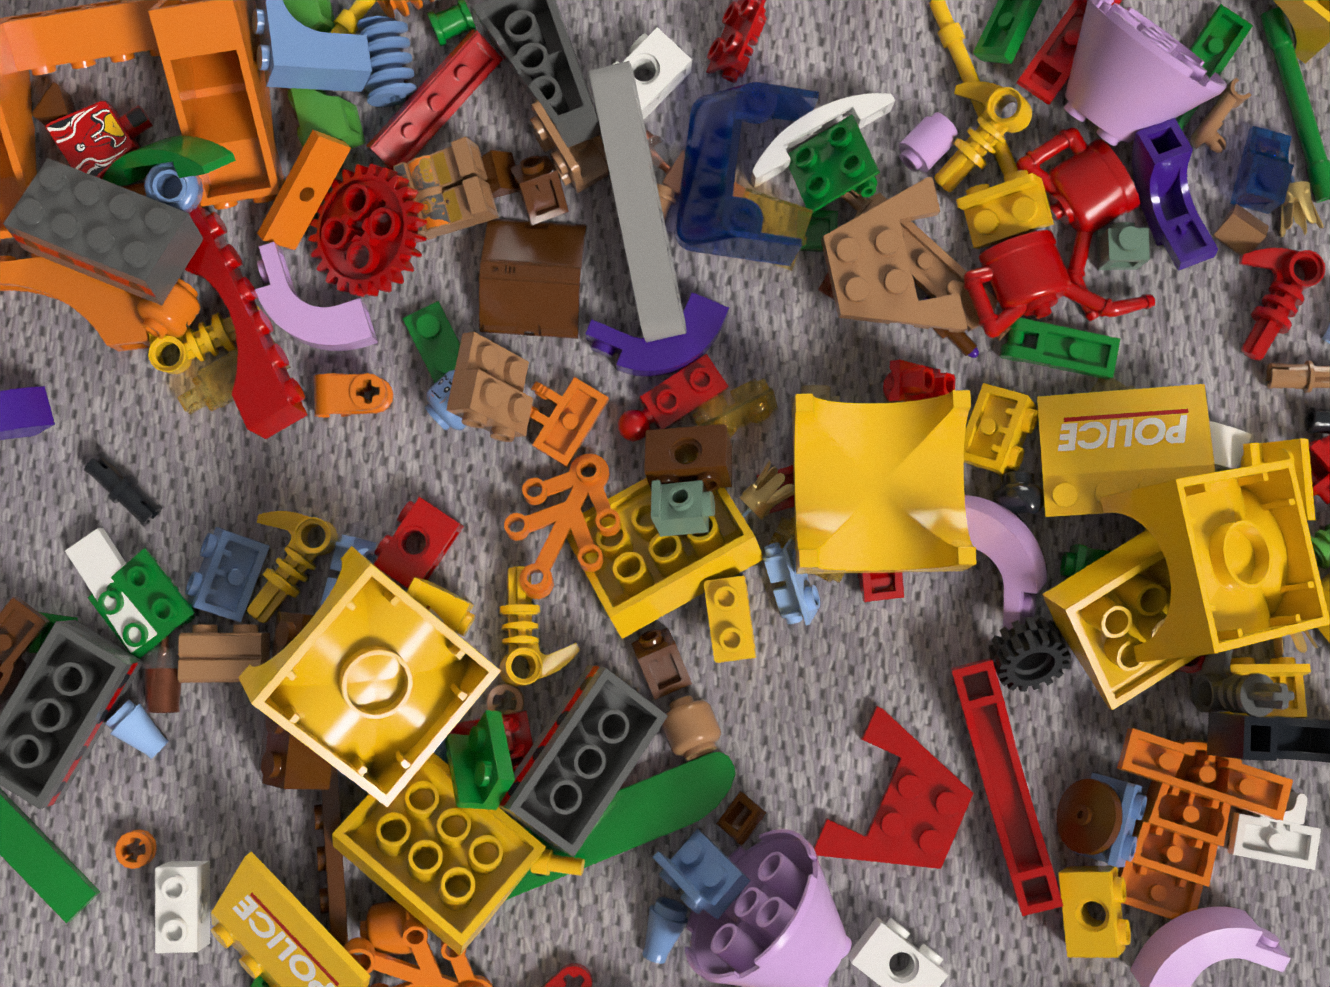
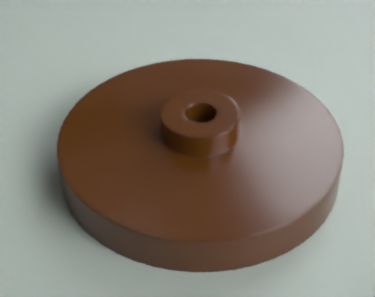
M1089 778L1076 781L1064 792L1057 809V828L1062 841L1068 848L1081 854L1096 855L1106 851L1115 842L1120 832L1123 816L1122 806L1117 793L1107 783Z

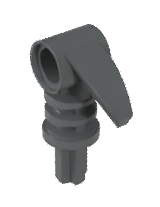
M1233 649L1215 654H1207L1201 673L1194 679L1192 684L1193 703L1197 710L1203 713L1232 712L1262 717L1269 714L1273 709H1287L1289 701L1294 700L1295 697L1294 692L1288 691L1286 684L1274 683L1264 674H1232L1230 662Z

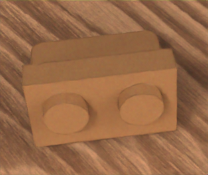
M537 101L531 105L534 117L529 120L534 128L533 134L544 152L551 149L552 153L550 155L564 186L571 183L578 194L610 175L604 144L600 135L567 148L541 103Z

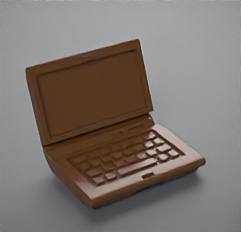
M493 219L487 222L479 273L480 332L578 339L580 275L586 224L540 222L531 225L530 221L512 219Z

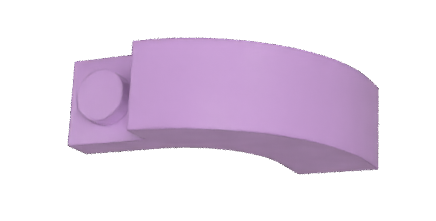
M275 242L259 246L262 260L257 261L258 269L265 284L270 283V285L255 289L264 310L278 326L298 341L321 350L349 351L378 343L367 306L360 298L332 307H316L301 301L294 289L283 250Z
M965 495L967 526L972 545L977 550L986 554L996 564L1002 575L1004 583L1003 627L1005 626L1010 630L1013 628L1011 622L1018 620L1021 625L1025 623V618L1034 617L1036 610L1035 594L1047 582L1045 560L1034 535L1015 514L993 501Z
M1215 906L1187 912L1162 926L1144 944L1130 971L1141 987H1191L1203 970L1221 960L1231 958L1245 959L1284 972L1291 958L1278 944L1279 938L1270 931L1259 927L1245 910Z

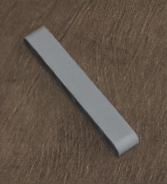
M626 61L590 70L591 86L644 339L646 342L686 334L687 329L631 63Z

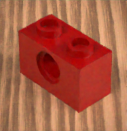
M421 497L415 503L409 501L404 506L397 518V521L401 523L392 537L387 534L374 552V555L378 557L374 565L408 589L415 577L424 580L430 578L464 528L462 524ZM421 532L426 539L425 548L422 552L412 555L406 546L407 539L411 534Z

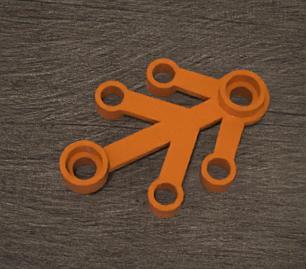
M583 454L572 462L569 472L545 481L539 478H530L523 484L522 493L524 499L531 505H540L545 502L547 496L572 489L567 500L563 503L527 516L521 513H513L504 521V529L508 537L515 541L523 540L529 533L554 524L535 563L527 565L520 574V585L528 597L542 599L553 590L554 579L550 570L570 530L573 533L579 550L578 561L581 568L587 572H595L602 567L604 561L602 551L598 546L594 545L581 511L589 494L597 513L595 522L599 533L604 536H613L621 528L619 514L611 509L604 490V486L609 480L610 472L606 461L596 454ZM587 467L596 469V473L591 477L582 475V471ZM536 486L542 488L540 495L536 497L528 495L530 488ZM607 517H611L616 521L614 526L610 528L603 527L601 522ZM514 522L524 523V528L521 531L512 532L510 530V526ZM588 553H595L598 555V559L593 564H587L583 561L584 556ZM541 573L543 579L538 584H531L528 582L530 575Z
M417 918L408 919L403 924L402 939L405 945L411 947L418 965L377 952L372 943L362 937L353 938L343 946L368 973L376 970L407 981L393 987H493L487 978L474 975L465 954L466 949L461 955H458L441 940V954L446 960L451 961L457 979L442 974L427 941L428 928ZM413 930L422 932L419 935H408ZM376 983V984L371 985L370 987H389V986H388L387 984H384V983Z

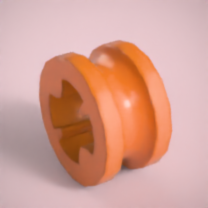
M141 829L122 835L115 847V855L119 863L130 869L140 868L150 863L157 851V844L153 835ZM135 838L140 839L139 845L144 844L146 849L145 853L138 855L137 860L131 858L133 853H127V845L134 843Z

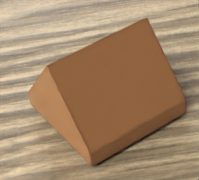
M1236 203L1213 234V237L1242 256L1252 252L1264 240L1269 226Z

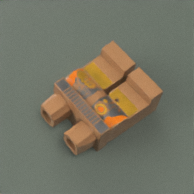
M466 136L451 142L452 146L430 155L417 157L407 164L403 162L393 166L394 171H397V175L409 180L407 187L418 190V194L413 201L422 203L425 207L417 214V217L427 220L425 226L418 228V234L425 236L426 240L499 218L490 185L484 181L488 178L479 147Z

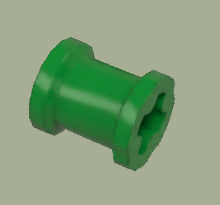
M457 0V5L434 13L431 10L426 13L441 47L446 45V40L467 31L470 32L472 29L477 30L465 0Z

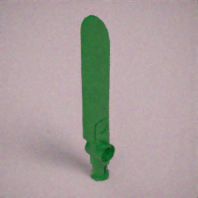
M711 752L618 790L574 858L584 859V868L701 820L718 807L732 786L736 772L731 759L722 752ZM525 828V830L545 845L546 849L553 850V855L573 857L556 849L529 828ZM530 868L506 900L569 874L550 872L549 875L531 873Z

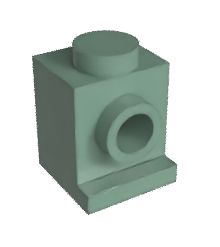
M1120 222L1110 225V228L1107 230L1096 231L1098 270H1137L1150 260L1149 228H1136L1135 223Z
M660 480L652 481L651 519L660 537L709 532V516L715 515V500L713 492L706 490L702 480L661 484Z

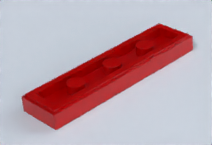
M472 29L366 146L391 170H394L393 166L403 162L407 164L498 66L503 58L477 30Z

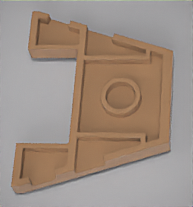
M933 177L923 179L822 237L821 243L838 318L884 324H907L924 329H929L930 327L947 329L949 332L956 333L964 332L967 329L960 293L918 300L900 224L902 222L937 216L940 213Z

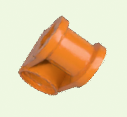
M326 373L313 375L315 417L327 418L330 417V414H341V417L351 416V414L380 413L388 409L393 402L394 394L390 384L374 374ZM373 386L379 389L380 392L379 395L372 397L371 402V400L364 398V392L371 391Z

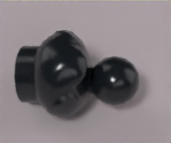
M1009 472L1002 475V486L994 493L993 502L1005 507L1023 522L1018 514L1038 513L1044 504V493L1039 486L1035 485V475L1033 473Z

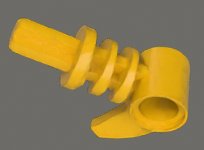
M982 81L965 82L956 85L955 95L983 103L985 110L977 119L980 126L976 130L971 128L967 130L970 137L966 141L959 138L954 141L953 144L958 150L934 177L935 181L945 191L952 192L976 165L983 170L987 166V162L983 157L987 152L993 155L996 153L993 146L997 141L1002 144L1006 142L1003 137L1005 132L1016 133L1028 126L1032 118V108L1029 102L1014 88L1002 87L994 83ZM1017 102L1016 112L1009 118H1002L1004 107L1009 103Z
M219 312L211 315V325L206 326L202 321L198 323L199 330L194 332L189 327L181 337L165 335L163 339H159L149 333L150 347L148 357L151 364L159 371L169 374H180L190 367L194 358L197 357L200 362L206 360L205 353L211 352L213 356L218 355V348L224 346L229 352L235 350L236 332L231 316L223 319ZM175 344L180 350V359L175 365L166 366L162 360V353L167 346Z
M271 511L258 515L257 523L287 530L291 535V540L284 548L288 554L286 558L278 557L275 560L279 565L277 570L267 568L263 573V576L268 581L247 608V612L254 619L262 623L268 622L287 595L294 598L299 595L300 590L296 583L299 580L307 581L308 577L305 575V571L308 568L315 570L317 567L313 563L314 559L317 556L330 553L336 547L338 534L330 522L290 511ZM321 526L325 531V540L319 547L312 548L308 542V533L312 528Z
M526 566L508 568V605L499 606V614L508 617V623L502 625V630L508 631V638L502 639V644L508 645V654L501 660L499 670H501L500 675L503 681L515 687H522L554 674L565 667L580 651L577 643H574L548 655L540 652L539 638L532 636V630L539 628L538 623L532 622V616L540 613V605L532 604V598L523 592L519 581L520 574ZM531 575L528 579L529 583H531ZM517 656L525 658L530 665L529 675L525 679L518 678L512 672V661Z

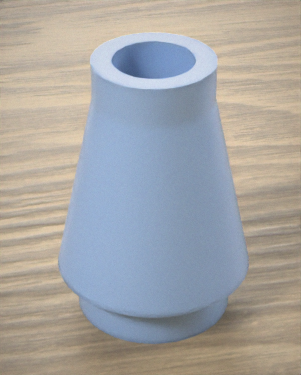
M130 700L105 723L113 730L110 733L111 735L143 752L150 759L169 742L149 715L145 713L141 704L139 703L136 706Z

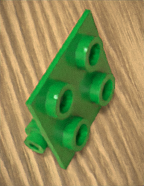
M853 114L788 153L791 158L789 169L809 214L814 213L852 189L857 194H861L862 197H870L876 192L878 182L875 176L880 171Z
M146 548L142 549L111 577L114 582L110 583L107 591L99 596L98 602L93 594L88 597L89 601L129 653L130 651L125 643L131 647H139L134 652H131L132 655L139 659L143 658L180 625L184 627L195 619L192 605L187 603L180 594L179 588L174 586L171 582L172 579L169 576L167 577L158 565L157 559L152 557ZM122 592L157 632V635L147 641L149 636L147 627L143 623L133 622L126 625L123 630L124 643L108 619L107 615H113L122 610L124 606ZM108 595L117 601L114 610H109L105 606L104 601ZM132 627L138 628L141 632L139 642H133L129 638V631Z

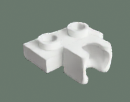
M1290 792L1283 821L1253 813L1254 816L1234 812L1228 853L1315 870L1321 829L1300 825L1304 824L1307 806L1306 795Z

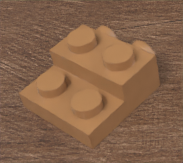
M476 332L463 333L446 411L462 418L461 422L466 426L483 428L489 431L490 437L498 441L513 442L515 437L526 436L533 398L523 393L529 362Z

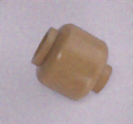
M692 696L679 698L669 704L671 711L666 714L668 717L662 724V728L671 751L676 755L685 756L686 760H693L713 752L717 748L715 743L721 736V729L711 705L703 700L694 701Z

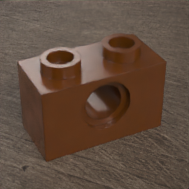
M727 424L646 430L644 472L651 492L652 481L660 480L661 484L702 480L707 491L732 487V443Z

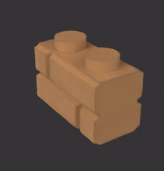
M253 624L233 625V633H218V625H192V633H180L179 683L240 682L238 677L249 665L255 667L270 660V633H258V625Z

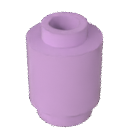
M936 112L931 117L926 116L899 143L901 151L899 155L900 160L913 172L917 170L927 172L954 145L953 139L958 135L956 127L941 113Z

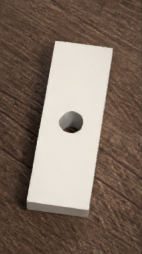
M97 528L65 550L97 602L99 596L107 591L108 585L114 582L111 577L126 564L104 528ZM122 592L121 594L124 598L122 610L116 614L107 615L108 619L124 643L123 630L126 625L133 622L143 623L147 627L149 632L147 641L157 635V632ZM109 595L106 596L104 601L106 608L114 610L117 605L116 599L111 598ZM132 627L129 631L131 641L139 642L141 639V632L136 627ZM125 643L130 653L139 648L131 647Z

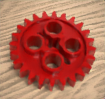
M357 164L355 172L347 169L342 170L343 181L334 179L331 184L333 191L326 193L323 206L320 205L317 210L320 214L319 219H313L309 224L317 228V233L308 237V241L318 244V247L311 253V257L322 259L316 269L319 272L328 273L325 280L327 283L337 285V290L352 295L377 297L379 290L388 293L392 292L391 282L403 284L404 279L401 271L414 272L415 269L409 260L412 256L422 257V253L415 246L416 243L424 242L427 239L425 236L418 234V228L427 224V220L417 217V214L425 206L422 203L413 201L418 194V190L407 187L409 180L397 175V171L375 164H370L369 167Z

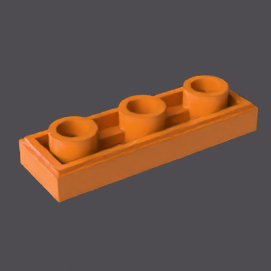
M312 130L257 232L263 241L275 242L279 246L296 250L351 150V147L345 141Z

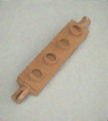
M854 189L841 196L857 211L854 218L888 200L881 193L867 199L862 197L861 194H857ZM912 221L900 223L914 283L931 298L960 293L967 323L966 330L969 332L980 327L978 323L980 320L969 293L963 287L965 285L963 277L967 271ZM984 287L991 306L995 311L998 300ZM1008 327L1002 334L996 337L998 341H1000L1005 336V334L1011 329L1010 327Z

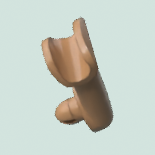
M1234 78L1220 94L1218 101L1192 133L1190 141L1195 149L1203 143L1216 153H1221L1226 149V141L1217 130L1224 124L1222 121L1231 109L1240 106L1251 96L1249 92L1246 95H1240L1235 91L1234 86L1240 81L1238 78Z

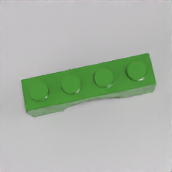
M283 0L289 13L304 26L330 33L335 27L333 22L335 18L330 0ZM296 88L288 90L290 104L297 113L300 125L297 128V135L303 147L312 130L345 141L351 149L366 144L356 105L339 96H328L324 90Z

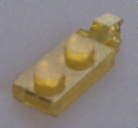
M238 349L231 351L197 371L199 375L192 379L195 387L177 397L185 412L191 415L206 405L210 411H214L234 401L231 394L237 372Z

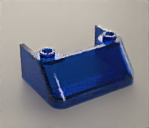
M751 82L704 95L693 103L688 120L674 229L675 238L682 248L692 252L791 266L801 248L802 239L762 233L763 214L760 207L750 199L733 196L742 122L760 124L770 118L796 121L813 111L818 101L819 91Z

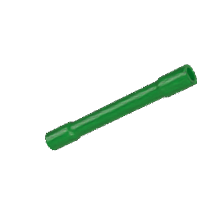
M1280 7L1274 8L1261 14L1260 18L1269 48L1276 60L1306 160V171L1316 203L1330 200V161L1324 149L1295 53L1294 39L1287 16Z

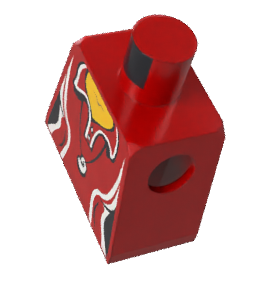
M99 101L45 125L72 168L100 179L103 178L105 172L117 159L139 149L140 146L136 142L135 137L153 126L140 105L120 117L118 112L107 101Z

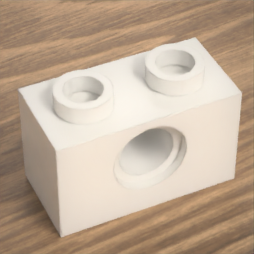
M658 27L649 36L646 33L642 34L631 46V54L623 61H630L634 74L641 69H647L655 75L646 82L635 78L643 119L691 73L692 59Z
M210 861L167 862L155 868V953L199 952L210 944Z
M876 917L847 955L854 966L881 987H940L948 977L944 969L939 966L944 959L924 943L920 949L906 940L911 933L892 918L885 923L879 917ZM899 952L909 954V964L905 969L901 971L890 969L889 962L894 954Z

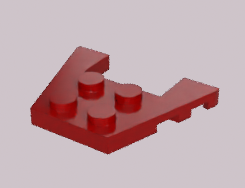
M875 706L861 739L898 756L899 760L867 833L863 835L826 818L813 846L817 856L941 869L974 793L884 709Z

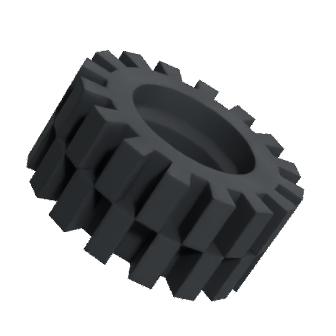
M1033 617L1025 618V623L1021 625L1018 620L1011 622L1013 625L1012 629L1009 630L1004 626L999 630L1002 636L994 635L992 638L993 645H989V656L993 660L1000 682L1003 686L1007 685L1010 690L1014 691L1018 687L1020 692H1027L1028 686H1032L1033 690L1040 689L1039 684L1045 682L1048 686L1053 683L1051 677L1056 676L1060 678L1064 674L1062 669H1068L1070 665L1068 660L1071 659V654L1061 632L1056 627L1055 622L1052 620L1047 622L1044 617H1039L1036 623Z

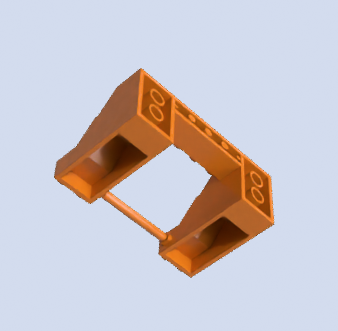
M110 0L0 18V243L1 239L13 237L3 223L37 175L35 126L32 120L29 70L31 69L33 75H43L57 71L56 65L71 63L72 69L86 68L95 65V59L110 57L112 63L124 62L134 59V53L148 50L151 56L161 57L181 135L212 141L234 154L236 161L207 174L199 175L203 185L201 207L213 205L214 209L221 210L236 206L238 204L237 201L253 198L254 203H265L275 200L285 181L274 139L270 89L266 87L264 71L259 70L257 66V49L261 42L260 34H254L252 26L253 11L256 9L255 0ZM145 183L121 186L146 196Z

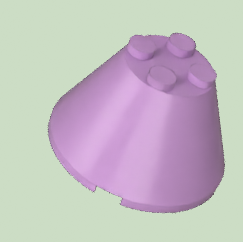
M1088 0L1065 93L1068 103L1064 109L1081 122L1088 118L1099 127L1096 133L1109 144L1116 146L1121 141L1130 143L1135 139L1137 131L1174 117L1176 118L1221 94L1227 87L1226 82L1216 72L1211 78L1205 74L1207 70L1202 67L1205 62L1138 11L1130 6L1126 10L1116 3L1111 5L1114 0Z
M777 829L760 834L759 839L762 840L748 850L740 846L728 856L751 881L719 919H716L704 909L700 914L695 913L693 910L691 911L686 927L692 933L690 947H685L687 961L694 972L705 980L714 983L742 987H827L829 977L834 973L841 959L849 953L852 942L846 936L814 848L803 836L792 830Z

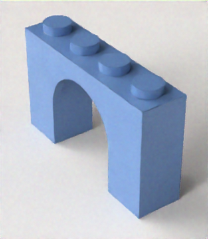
M255 0L256 9L253 11L252 26L254 34H260L261 42L257 49V66L259 70H263L265 73L266 87L363 91L372 72L367 35L316 31L298 22L289 13L283 0Z

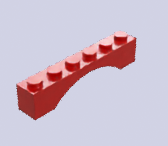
M198 204L196 209L189 212V215L203 237V241L185 270L190 274L206 279L219 293L229 310L236 332L238 349L237 372L231 395L247 430L264 439H268L308 415L301 402L305 399V395L298 382L294 378H290L286 370L289 360L278 344H274L270 333L273 331V326L262 310H258L254 301L258 298V295L248 278L243 277L239 269L243 263L238 252L231 244L227 243L224 234L228 231L223 220L216 212L209 213Z
M986 658L950 668L1021 915L1026 916L1063 907L1053 867L1018 755L993 660Z

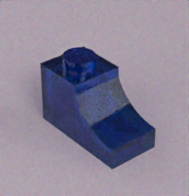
M1252 126L1249 129L1230 204H1238L1247 209L1269 214L1285 202L1294 164H1290L1288 159L1292 136L1257 126Z

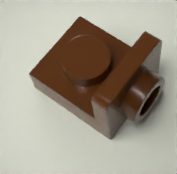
M547 155L527 157L520 164L510 168L512 176L518 184L527 218L531 225L569 212L558 171Z
M668 628L647 631L638 640L631 643L655 700L692 684Z

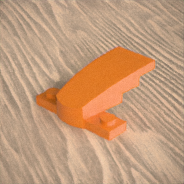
M1128 728L1117 769L1151 779L1152 781L1146 793L1147 805L1142 820L1136 819L1132 836L1137 837L1134 857L1132 861L1126 860L1125 867H1120L1118 877H1124L1126 884V902L1122 904L1171 920L1187 912L1197 910L1203 886L1209 887L1217 847H1224L1230 807H1238L1271 819L1283 821L1293 780L1242 764L1240 759L1207 755L1206 741L1188 738L1171 741L1144 731Z

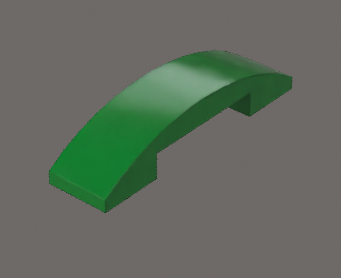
M172 136L123 155L108 168L102 179L118 186L129 185L145 178L153 166L173 162L179 178L207 174L236 160L233 152L212 141L193 136Z

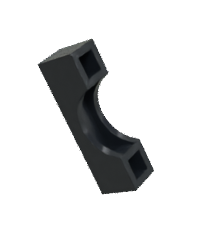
M1209 712L1207 755L1242 760L1276 761L1277 759L1330 763V719L1283 716L1255 717L1247 714Z

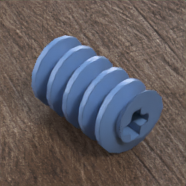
M371 16L360 19L357 23L358 29L361 31L359 35H367L372 72L365 85L366 90L369 92L367 102L372 106L380 108L399 105L405 101L406 96L414 94L417 90L416 85L404 83L405 80L415 76L413 69L402 67L413 61L410 53L400 52V50L410 46L408 38L398 36L408 31V25L405 22L396 21L386 16Z

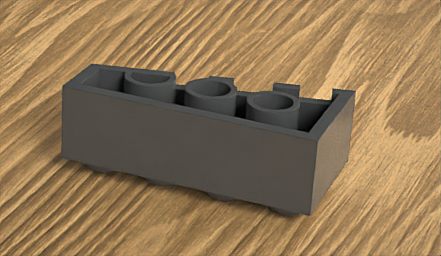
M487 0L472 6L483 30L533 102L539 101L567 148L602 135L594 104L556 0Z

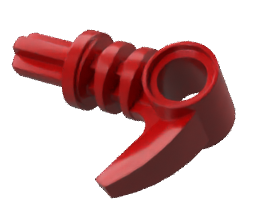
M1265 248L1239 257L1240 265L1270 269L1274 274V280L1268 288L1270 294L1264 295L1262 298L1264 306H1256L1251 313V317L1256 323L1241 347V351L1245 356L1257 361L1262 360L1277 334L1289 332L1292 327L1289 318L1296 316L1298 312L1296 306L1302 305L1305 300L1302 291L1316 285L1324 277L1325 263L1316 252L1310 250L1299 252L1287 248ZM1294 264H1298L1303 268L1305 273L1304 281L1295 275Z

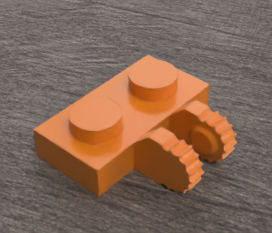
M576 377L573 378L563 396L536 381L531 390L543 400H548L555 404L556 407L550 417H547L532 406L530 419L544 426L532 446L568 468L608 403L609 397Z

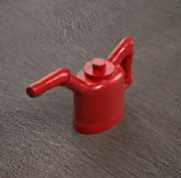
M1070 127L1066 130L1062 129L1057 136L1033 151L1029 150L1026 152L1025 156L1017 161L1016 168L1018 171L1027 170L1028 174L1033 173L1042 178L1045 192L1049 194L1051 205L1049 207L1053 220L1057 221L1060 219L1065 225L1070 224L1077 231L1069 267L1066 270L1071 282L1088 290L1083 277L1086 274L1084 270L1093 233L1123 214L1139 207L1140 200L1129 173L1110 146L1098 138L1087 144L1079 130ZM1066 148H1070L1074 154L1052 168L1049 174L1040 168L1042 163ZM1080 304L1085 313L1084 316L1089 322L1099 317V313Z
M1051 230L1034 231L994 245L979 255L982 267L966 272L963 277L965 284L963 287L968 291L980 320L978 322L979 326L983 328L986 336L990 338L998 337L1023 314L1025 316L1036 315L1037 319L1050 315L1052 313L1051 307L1055 306L1059 301L1058 299L1063 296L1099 313L1101 317H1118L1144 308L1147 310L1155 306L1156 303L1154 296L1151 294H1142L1141 297L1112 301L1109 297L1106 299L1071 282ZM990 281L998 303L1003 310L999 315L994 313L983 286L985 282Z

